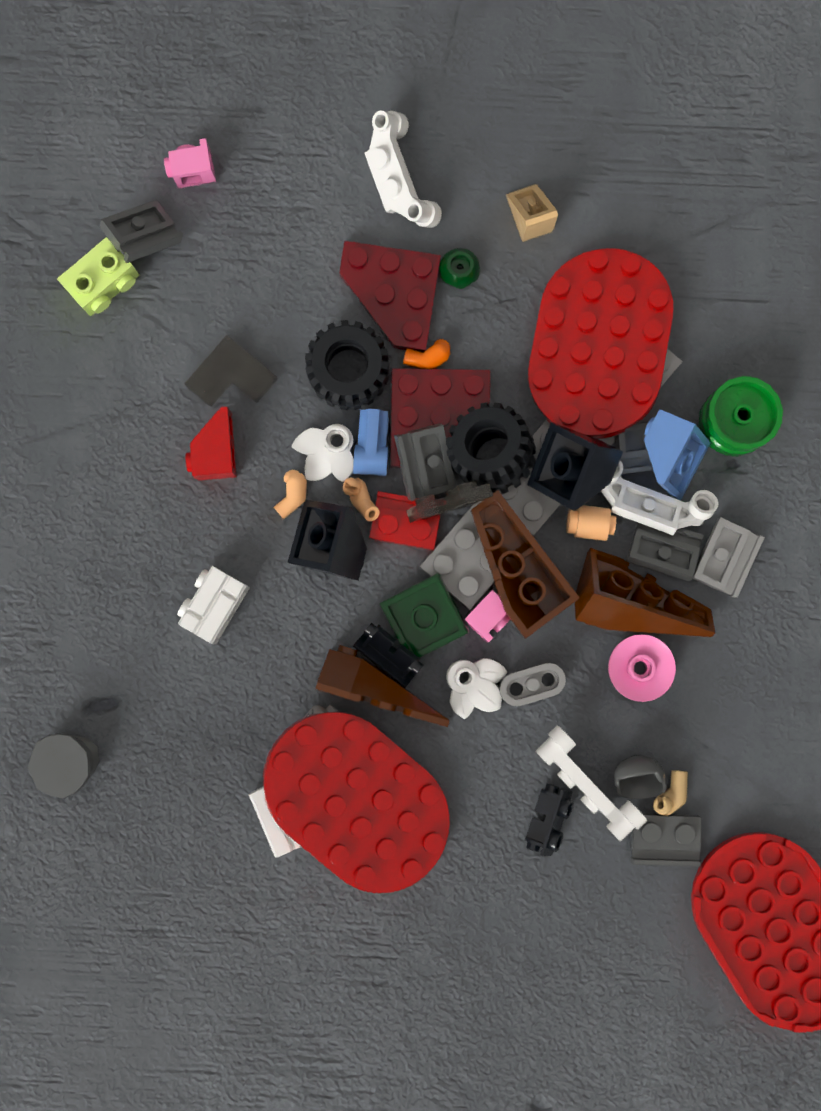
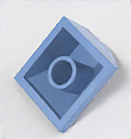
M659 409L656 417L651 418L646 426L644 442L658 484L673 498L681 501L710 445V441L696 424Z

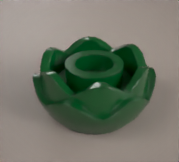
M455 248L443 256L440 262V275L446 284L457 289H464L477 281L480 274V264L473 252L465 248ZM462 265L463 269L459 270L457 266Z

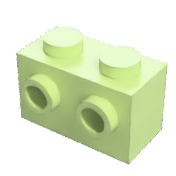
M106 237L59 276L57 280L91 317L93 314L101 313L107 309L111 299L119 292L123 293L129 290L135 284L139 273L130 262L126 263L124 261V255L121 251L118 252Z

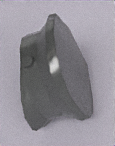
M63 733L51 734L36 742L28 769L38 790L64 799L76 794L84 787L99 763V750L89 738Z

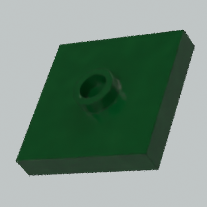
M439 573L379 603L400 645H404L417 657H422L470 632Z

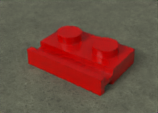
M378 491L375 506L379 509L380 514L376 520L372 521L369 539L434 551L443 503L419 498L410 501L407 496Z

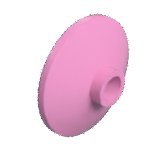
M633 635L622 640L613 649L609 658L608 672L613 686L621 695L630 700L647 702L661 697L668 691L675 678L676 665L671 650L664 642L650 635ZM639 661L645 665V671L642 674H637L634 670V665Z

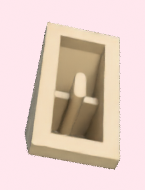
M537 184L506 194L522 242L553 232L558 213Z

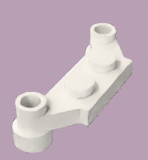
M396 111L376 112L372 118L374 131L370 149L364 154L385 211L388 213L397 212L421 227H435L441 219V208L436 202L418 199L397 139L403 138L408 131L407 117Z
M619 461L611 483L601 491L612 506L611 513L670 535H674L677 529L691 525H702L705 520L712 517L718 508L717 497L707 490L697 491L689 502H683L621 478L623 472L621 461Z
M558 725L548 733L549 738L535 750L549 766L555 762L561 769L557 775L570 789L576 785L582 791L584 796L580 800L593 814L599 810L610 821L606 827L620 842L634 828L638 830L648 821L629 800L617 809L567 755L576 746L575 742Z

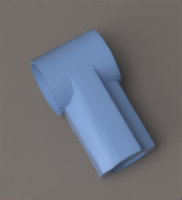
M380 409L360 410L358 445H355L353 474L387 476L388 447H386L389 423L388 411Z

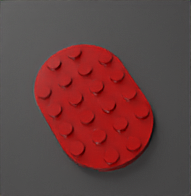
M605 248L591 250L572 258L562 265L551 277L542 296L528 368L529 387L533 401L549 423L564 426L596 439H603L625 432L626 429L633 426L639 420H643L653 408L662 384L673 319L672 293L665 277L655 265L636 253L622 249Z
M344 712L315 713L293 723L273 744L263 771L265 802L272 818L291 839L345 883L356 889L371 893L395 892L421 880L438 862L447 843L450 826L449 809L444 793L437 781L427 770L370 722Z
M751 832L731 837L716 846L705 857L695 875L691 904L696 926L738 997L756 1017L772 1027L792 1030L793 1032L804 1033L820 1030L821 869L802 847L781 836L765 832Z

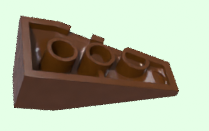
M498 490L471 509V514L504 611L525 639L580 599Z
M593 548L588 550L576 589V593L580 597L575 602L577 621L605 630L713 637L715 627L710 608L678 590H673L672 592L665 590L655 583L657 578L648 573L643 577L628 569L630 563L620 557Z
M342 645L338 646L337 651L329 649L315 689L357 702H370L371 705L394 712L399 711L413 718L448 727L450 721L448 718L407 689H404L363 658L356 657L358 650Z

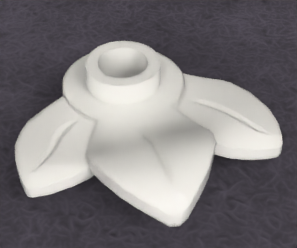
M332 424L324 430L309 428L298 435L292 444L293 449L308 455L305 462V477L308 481L322 480L333 473L339 481L344 482L353 471L354 459L350 452L353 446V435L344 425ZM334 436H341L343 438L342 445L338 447L331 444L332 438Z
M488 658L480 659L474 663L468 660L454 662L448 668L446 674L447 683L452 689L449 701L453 711L463 719H466L472 713L474 707L486 712L499 710L502 697L499 688L495 684L507 674L504 666ZM465 671L468 672V680L461 683L459 681L460 674Z

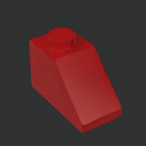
M220 407L190 442V452L185 455L186 468L188 472H192V476L197 480L237 477L232 412L228 407Z

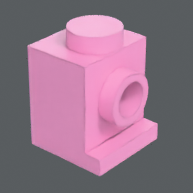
M206 138L199 139L200 146L181 145L176 150L168 151L169 157L164 158L167 177H173L178 188L216 182L211 150Z
M493 590L464 619L487 643L494 638L489 632L494 629L498 633L510 620L504 611L499 594H496Z

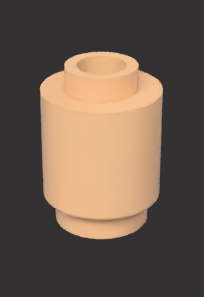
M582 505L576 511L571 509L568 511L566 533L574 534L575 538L607 541L608 535H614L616 516L611 515L610 508Z

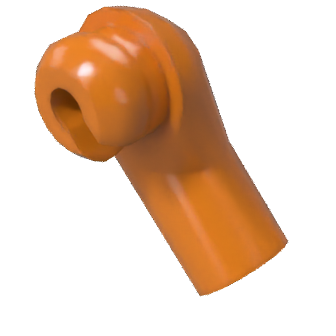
M438 339L434 342L433 346L424 352L407 348L403 364L419 369H436L450 357L451 346L448 341Z

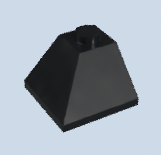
M550 423L527 485L567 508L576 511L611 483L623 451L599 439L555 423Z
M305 500L287 563L359 581L367 547L353 509L344 505Z

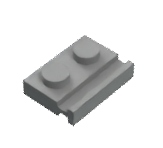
M722 517L717 518L696 565L693 579L720 592H724L733 598H738L765 537L758 536L750 530Z

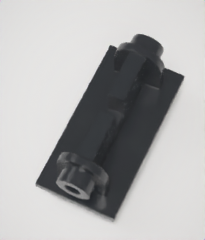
M371 623L353 647L405 689L423 667V664L419 661L420 657H417L402 644L398 649L394 648L392 645L396 639L381 628V625L375 626Z
M549 783L546 784L545 789L541 788L535 808L536 812L546 815L545 820L542 821L532 817L525 838L527 849L539 852L540 847H542L541 856H552L553 852H557L563 840V832L560 830L564 818H569L574 805V800L571 799L573 791L561 789L560 794H558L560 787Z

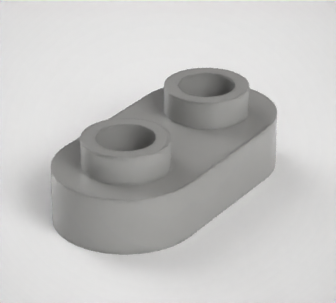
M543 663L506 675L500 682L499 691L502 699L507 704L522 706L559 694L565 686L566 677L558 665ZM546 673H550L553 676V683L550 686H545L542 683V676ZM513 683L521 685L522 691L519 695L514 696L510 693V686Z

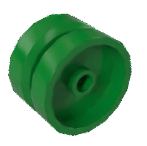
M741 376L728 380L706 398L700 409L698 424L702 433L710 441L709 446L723 455L738 457L754 452L775 437L782 425L783 408L778 394L769 384L758 378Z

